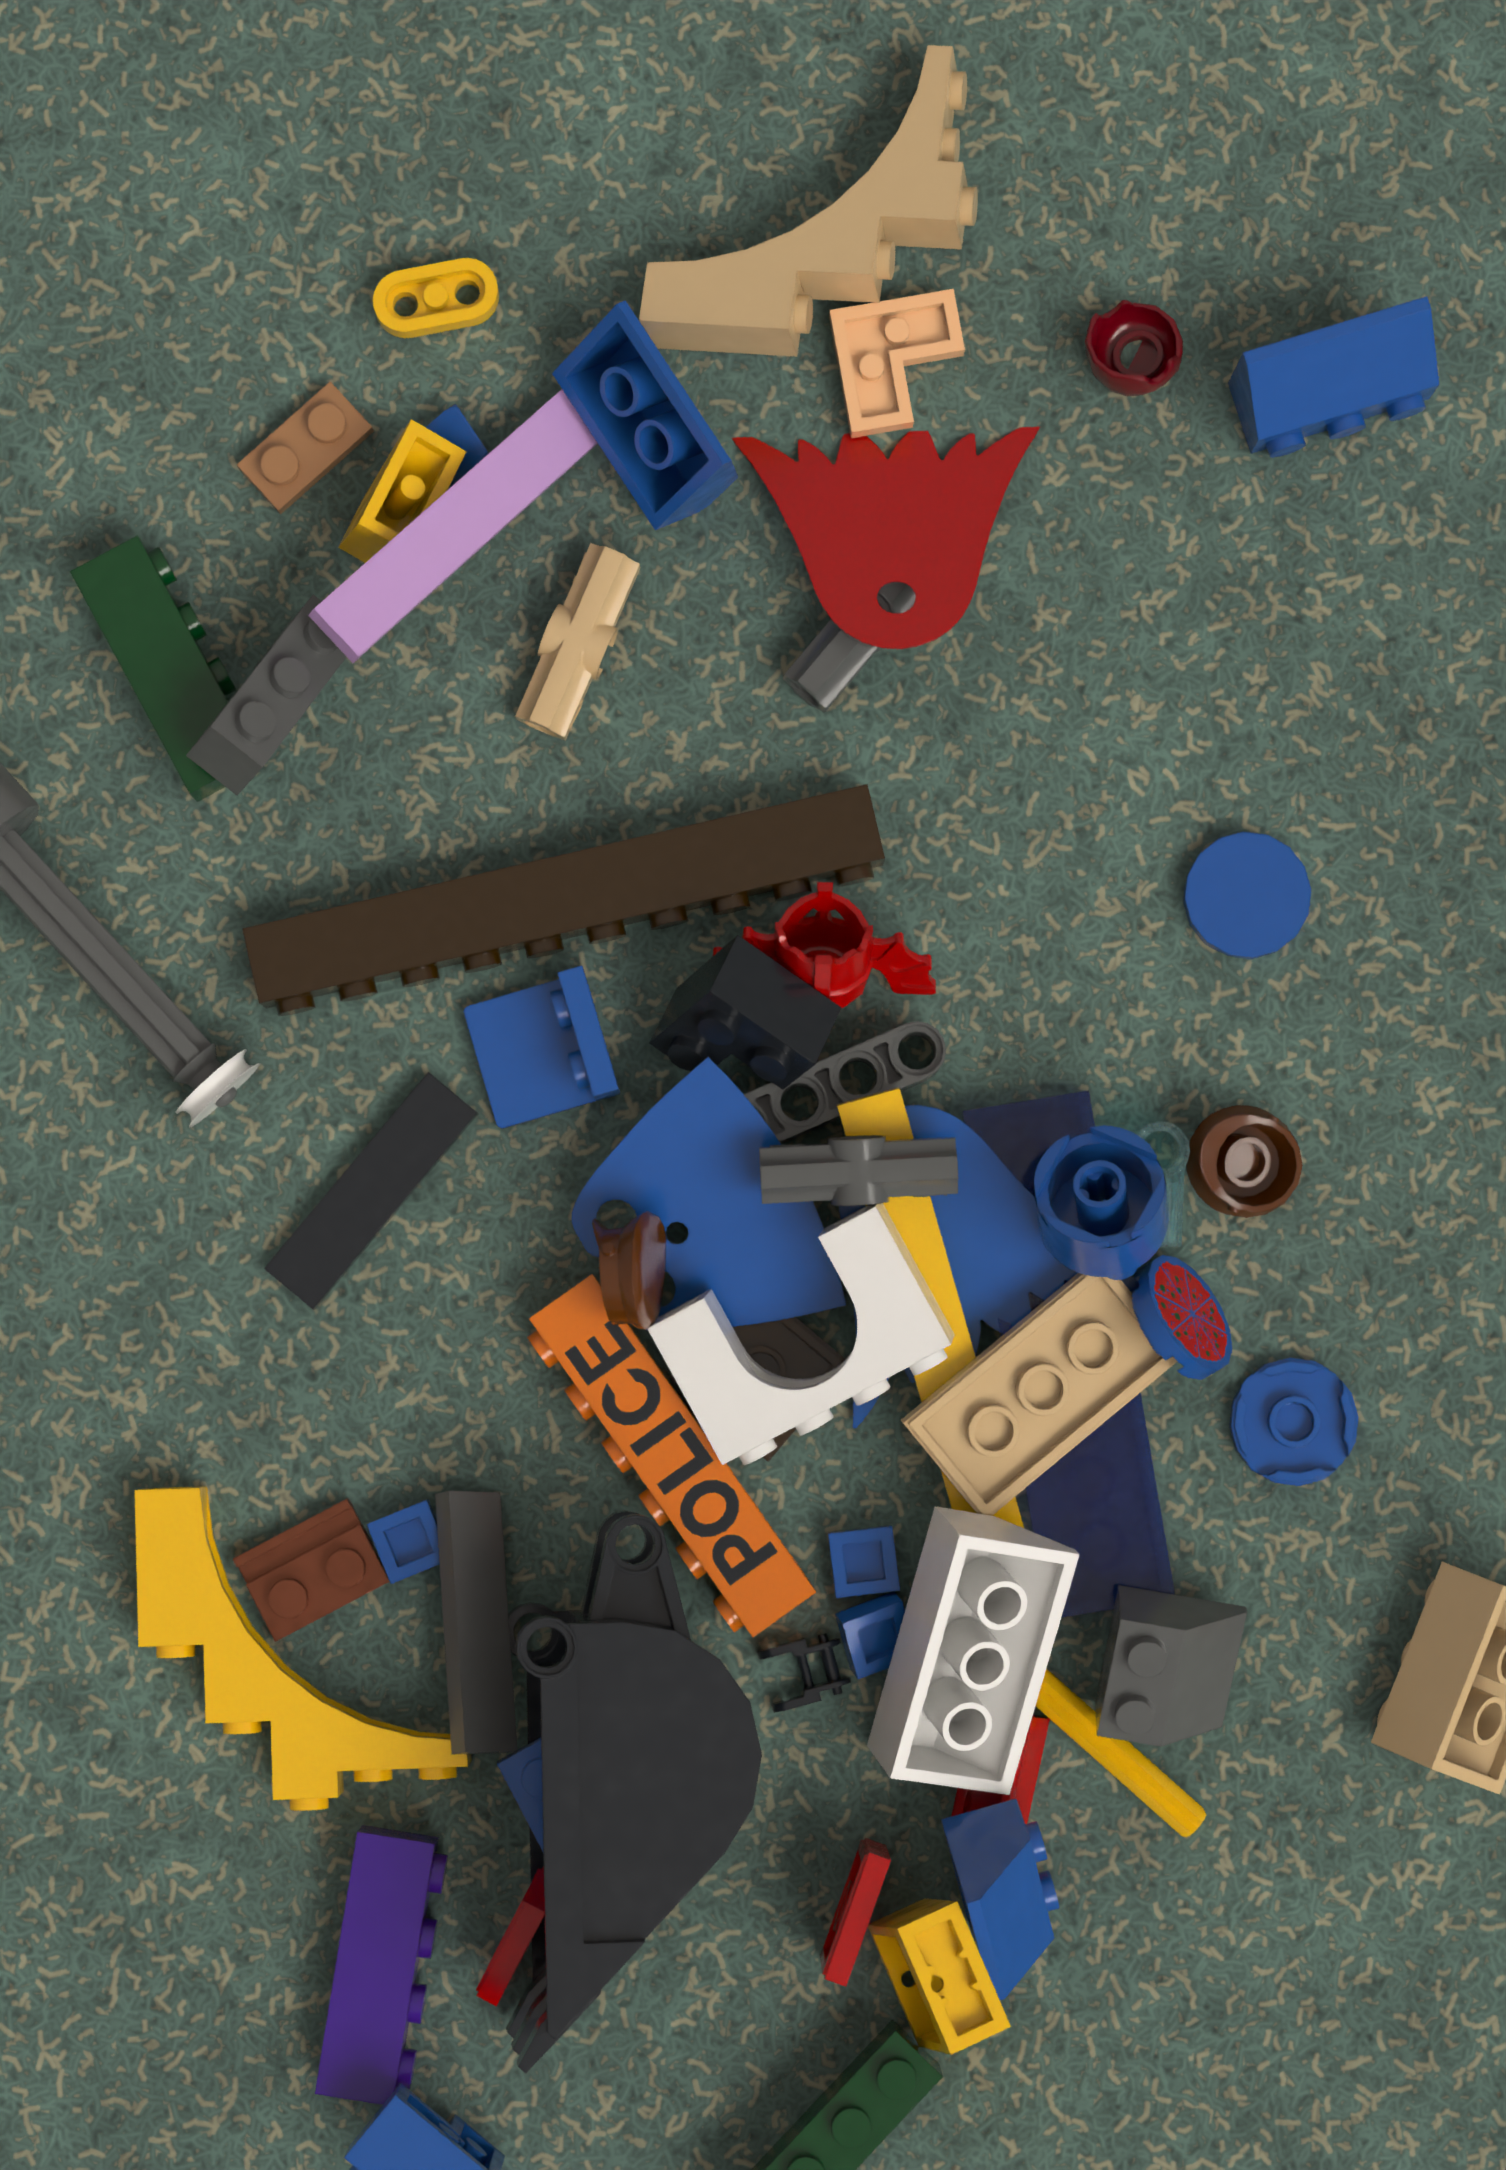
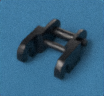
M827 1633L818 1635L819 1643L810 1646L806 1645L805 1638L776 1645V1647L757 1651L760 1660L792 1652L797 1657L804 1683V1694L790 1698L787 1701L782 1700L772 1703L771 1706L774 1713L822 1701L819 1693L821 1691L832 1689L833 1695L843 1693L841 1686L851 1683V1678L841 1677L833 1647L841 1643L840 1638L828 1640ZM820 1651L827 1681L814 1684L806 1655Z

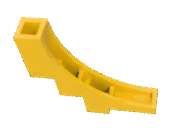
M207 1486L143 1488L135 1490L138 1647L156 1646V1658H183L195 1656V1645H203L205 1723H223V1734L262 1732V1721H271L273 1800H289L290 1810L294 1811L322 1810L329 1808V1798H338L344 1792L343 1771H353L355 1782L392 1780V1769H418L419 1779L440 1780L456 1778L457 1767L469 1766L472 1761L471 1754L452 1755L450 1734L420 1732L371 1719L327 1697L283 1662L253 1627L228 1582L213 1536Z

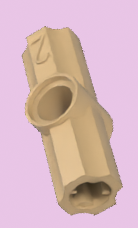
M590 543L587 552L583 556L578 573L573 579L572 587L564 605H557L547 624L538 650V656L541 658L515 715L516 720L550 736L566 741L569 732L572 730V725L581 710L584 697L592 679L598 680L603 669L599 667L608 645L613 647L618 634V628L615 626L640 571L639 563L616 550Z

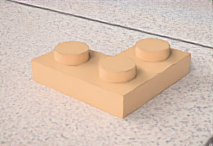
M954 289L880 301V303L873 302L833 309L829 312L851 438L913 428L914 419L904 366L964 356L965 347Z

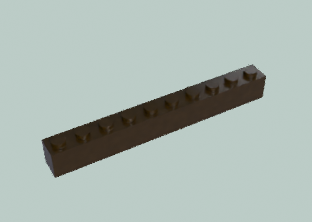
M868 784L242 928L259 1004L265 1008L276 1006L278 1016H287L316 1008L314 997L338 992L340 1001L346 1002L373 996L378 993L376 983L400 977L403 987H413L434 982L440 979L438 969L463 963L465 973L495 968L502 965L500 954L525 949L526 956L529 959L552 955L564 950L562 940L587 934L589 944L604 943L625 937V925L649 920L651 930L677 926L688 922L686 911L711 906L713 915H724L741 911L750 907L748 897L773 891L775 901L798 898L812 893L810 882L835 877L837 887L866 882L874 878L872 868L883 866L885 856Z

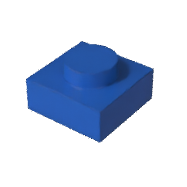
M429 1499L367 1524L390 1584L440 1564L437 1519Z
M892 1525L828 1533L836 1598L900 1591Z
M895 1592L835 1613L849 1667L857 1679L885 1670L890 1666L905 1613L903 1602Z

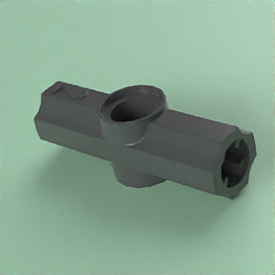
M902 582L885 584L877 594L879 605L890 613H903L909 610L914 605L916 599L913 589ZM830 620L783 675V680L793 689L795 694L811 707H815L825 713L872 656L882 648L860 642L846 634Z
M861 1135L829 1138L827 1143L803 1145L799 1143L796 1145L759 1147L762 1204L830 1200L831 1205L854 1206L889 1202V1197H927L958 1194V1160L955 1137L886 1140V1136Z

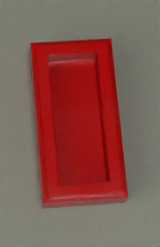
M544 1866L542 1870L538 1868L476 1988V1991H478L477 1997L496 2007L545 1915Z

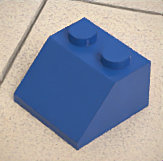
M1017 1799L941 1819L970 1931L999 2000H1003L1008 1996L1054 1939L1048 1912L1059 1909L1056 1891L1049 1870L1038 1873L1036 1865L1037 1862L1048 1859L1037 1821L1025 1824Z

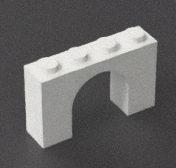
M883 1203L863 1207L824 1228L818 1236L853 1301L857 1315V1337L854 1348L850 1355L833 1370L813 1378L794 1379L782 1377L764 1369L746 1352L712 1289L659 1316L656 1322L648 1328L651 1337L722 1465L737 1457L740 1458L743 1465L750 1464L776 1449L777 1445L773 1438L795 1427L800 1436L807 1434L834 1417L830 1408L851 1397L857 1406L864 1404L891 1387L887 1378L908 1367L914 1376L921 1374L948 1357L944 1348L952 1344L955 1334Z

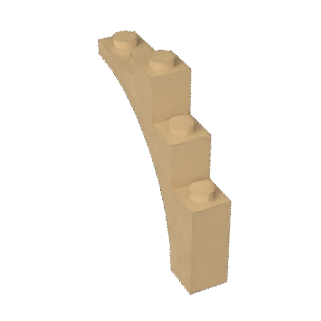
M927 46L917 91L897 133L869 171L832 205L793 230L746 250L696 261L647 262L639 321L657 349L797 357L800 333L809 334L813 318L812 299L880 303L883 279L892 280L895 246L962 249L965 226H974L976 223L978 192L977 187H968L963 162H958L960 131L958 128H952L954 110H964L967 98V73L957 71L953 46Z

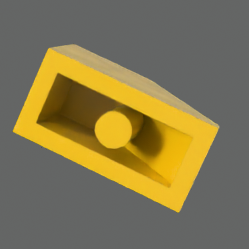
M411 419L365 494L338 548L366 563L448 490L467 451Z

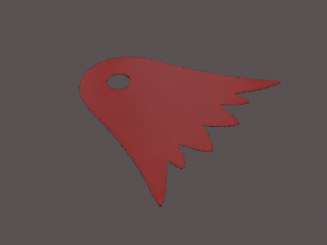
M1019 427L989 446L980 455H976L975 434L969 433L950 449L944 460L939 458L928 431H909L895 446L889 459H886L880 448L867 436L851 438L850 433H846L842 437L835 464H832L818 448L803 439L798 440V462L754 437H735L732 440L751 463L775 500L794 537L815 593L831 620L846 634L862 643L879 648L905 649L918 647L938 639L951 630L963 617L976 589L986 545L1006 489L1024 453L1035 438L1040 427ZM890 582L905 583L913 589L916 597L915 603L909 610L903 613L887 612L878 603L877 594L879 590Z

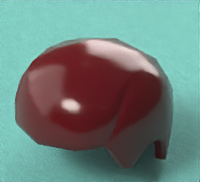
M1122 300L1103 315L1095 313L1092 316L1086 334L1085 351L1093 375L1109 391L1124 396H1140L1156 391L1177 373L1182 361L1183 339L1176 321L1156 305L1132 303L1128 300ZM1141 340L1142 343L1129 368L1126 369L1121 363L1122 350L1127 344Z

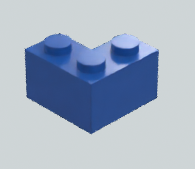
M400 2083L350 2144L344 2158L353 2165L349 2170H501L505 2155L456 2114L447 2122Z

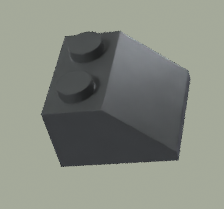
M1119 1585L1095 1700L1097 1736L1162 1747L1221 1728L1243 1634L1247 1608L1245 1606Z

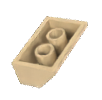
M1441 1562L1436 1578L1431 1582L1426 1591L1425 1606L1412 1639L1403 1650L1401 1667L1389 1697L1380 1708L1377 1727L1371 1743L1427 1768L1499 1795L1506 1780V1586Z

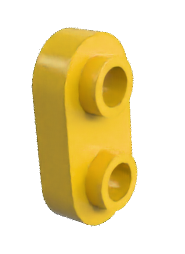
M460 258L394 271L381 279L373 294V307L378 322L385 331L399 338H414L479 325L493 315L499 302V289L493 271L485 263L473 258ZM465 285L476 287L480 292L478 299L468 305L460 303L456 299V294L461 287ZM403 297H411L417 301L418 307L414 314L400 316L394 310L396 302Z

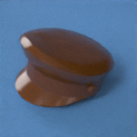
M1235 1105L1210 1114L1200 1123L1192 1135L1186 1155V1171L1197 1195L1216 1211L1226 1215L1245 1218L1266 1215L1285 1204L1299 1184L1303 1166L1298 1142L1287 1125L1270 1112L1249 1105Z
M649 1211L633 1218L623 1228L608 1229L594 1218L592 1226L599 1248L601 1291L608 1319L612 1325L632 1324L638 1329L646 1330L656 1322L661 1309L666 1270V1233L664 1225L657 1215Z

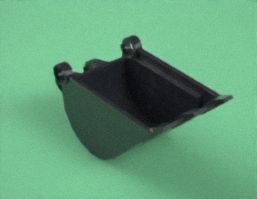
M624 1510L612 1513L603 1520L598 1528L581 1610L552 1611L543 1604L529 1602L518 1605L508 1614L511 1652L517 1656L519 1662L526 1670L527 1741L529 1744L541 1738L543 1851L530 1826L529 1842L530 1884L538 1868L542 1870L544 1866L545 1915L531 1940L532 1983L526 1988L506 2027L507 2033L513 2038L511 2043L512 2049L519 2055L517 2065L525 2074L601 1994V1989L646 1942L645 1939L725 1854L754 1805L762 1752L751 1703L722 1661L691 1640L664 1533L656 1522L644 1515ZM639 1525L645 1537L643 1549L634 1558L621 1559L617 1554L615 1546L617 1536L627 1526ZM530 1613L542 1615L533 1618L523 1625L515 1641L514 1628L521 1617ZM540 1628H551L550 1638L546 1645L537 1650H527L528 1639L532 1633Z

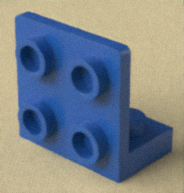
M582 965L557 972L558 980L465 1007V1019L495 1122L499 1128H508L620 1095Z

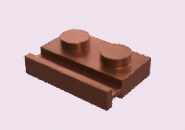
M349 1498L233 1558L275 1642L390 1582L384 1566Z

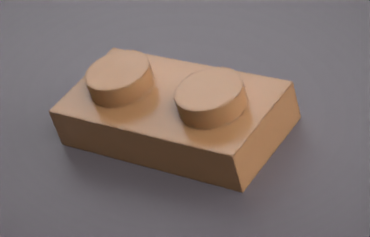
M329 382L237 464V467L281 515L371 435L374 430L341 392Z

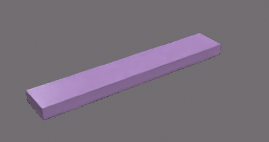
M561 389L311 611L308 616L352 663L358 660L598 444L564 391Z

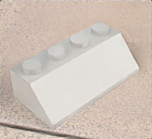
M934 1507L867 1743V1747L890 1778L1010 1795L1080 1555L1075 1549L995 1516Z

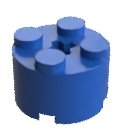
M1106 1125L1090 1127V1132L1072 1138L1068 1134L1058 1139L1040 1159L1034 1176L1035 1202L1039 1227L1045 1248L1061 1264L1083 1275L1123 1280L1132 1276L1138 1267L1146 1263L1158 1251L1166 1236L1169 1223L1166 1181L1163 1169L1157 1160V1155L1143 1138L1119 1127Z

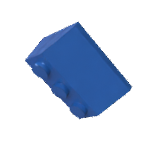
M1428 297L1419 298L1243 352L1228 385L1250 453L1267 449L1270 458L1280 457L1305 447L1304 437L1327 431L1330 439H1338L1366 427L1364 419L1387 412L1390 421H1397L1425 410L1424 401L1430 399L1439 386L1432 312Z
M626 300L617 303L552 373L655 530L694 515L708 507L738 478L731 459Z

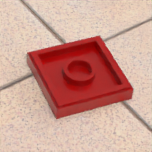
M868 1838L860 1841L820 1954L824 1979L845 1987L849 1981L891 1862L887 1845Z

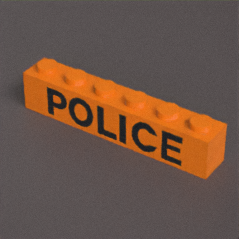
M591 1274L529 1318L536 1331L527 1337L548 1368H551L558 1362L562 1365L573 1381V1384L564 1389V1391L586 1421L597 1415L610 1436L601 1443L620 1471L624 1474L633 1467L647 1486V1489L638 1495L660 1527L669 1520L684 1539V1542L675 1549L697 1580L708 1573L722 1594L715 1598L713 1603L734 1633L745 1626L753 1638L816 1593L811 1582L728 1464H721L703 1429L630 1325H612L604 1307L601 1284L595 1275Z

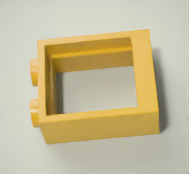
M925 1898L868 1924V1929L919 2047L952 2055L1011 2027L957 1901ZM906 1971H911L915 1981L910 1987L904 1986L901 1981V1977Z

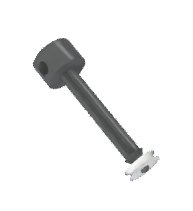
M0 763V890L174 1078L173 1082L188 1084L194 1090L175 1112L177 1114L181 1111L189 1113L191 1116L189 1127L191 1128L211 1114L217 1107H224L230 1104L237 1095V1089L251 1077L260 1064L248 1065L244 1059L247 1049H244L222 1065L217 1060L216 1044H211L24 841L21 835L38 816L39 804Z

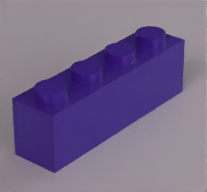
M362 1825L357 1831L315 2094L383 2105L400 2083L408 2089L411 2088L417 2050L405 2048L409 2022L421 2024L427 1993L426 1984L416 1983L419 1958H432L438 1923L436 1919L426 1918L430 1892L442 1894L448 1862V1855L436 1853L439 1837Z

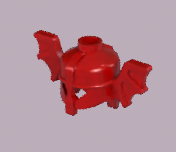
M817 882V892L801 897L788 907L779 922H775L774 934L758 933L749 926L743 929L742 938L839 1005L841 1009L863 994L872 968L881 971L887 978L894 993L933 995L936 993V980L929 974V971L932 969L931 955H918L911 951L905 945L902 932H897L888 938H874L873 925L868 924L862 912L851 901L833 893V882ZM813 908L818 911L815 913V916L803 918ZM835 909L843 919L831 916L829 911ZM714 947L713 956L717 952H719L722 949V947Z

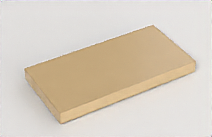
M1077 1273L900 1420L976 1513L994 1515L1178 1362L1174 1357L1165 1361L1161 1355L1159 1356L1154 1351L1138 1323L1132 1305V1293L1122 1280Z

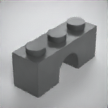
M314 594L284 628L256 664L249 677L186 755L235 795H238L263 768L346 659L345 654L308 616L322 602Z

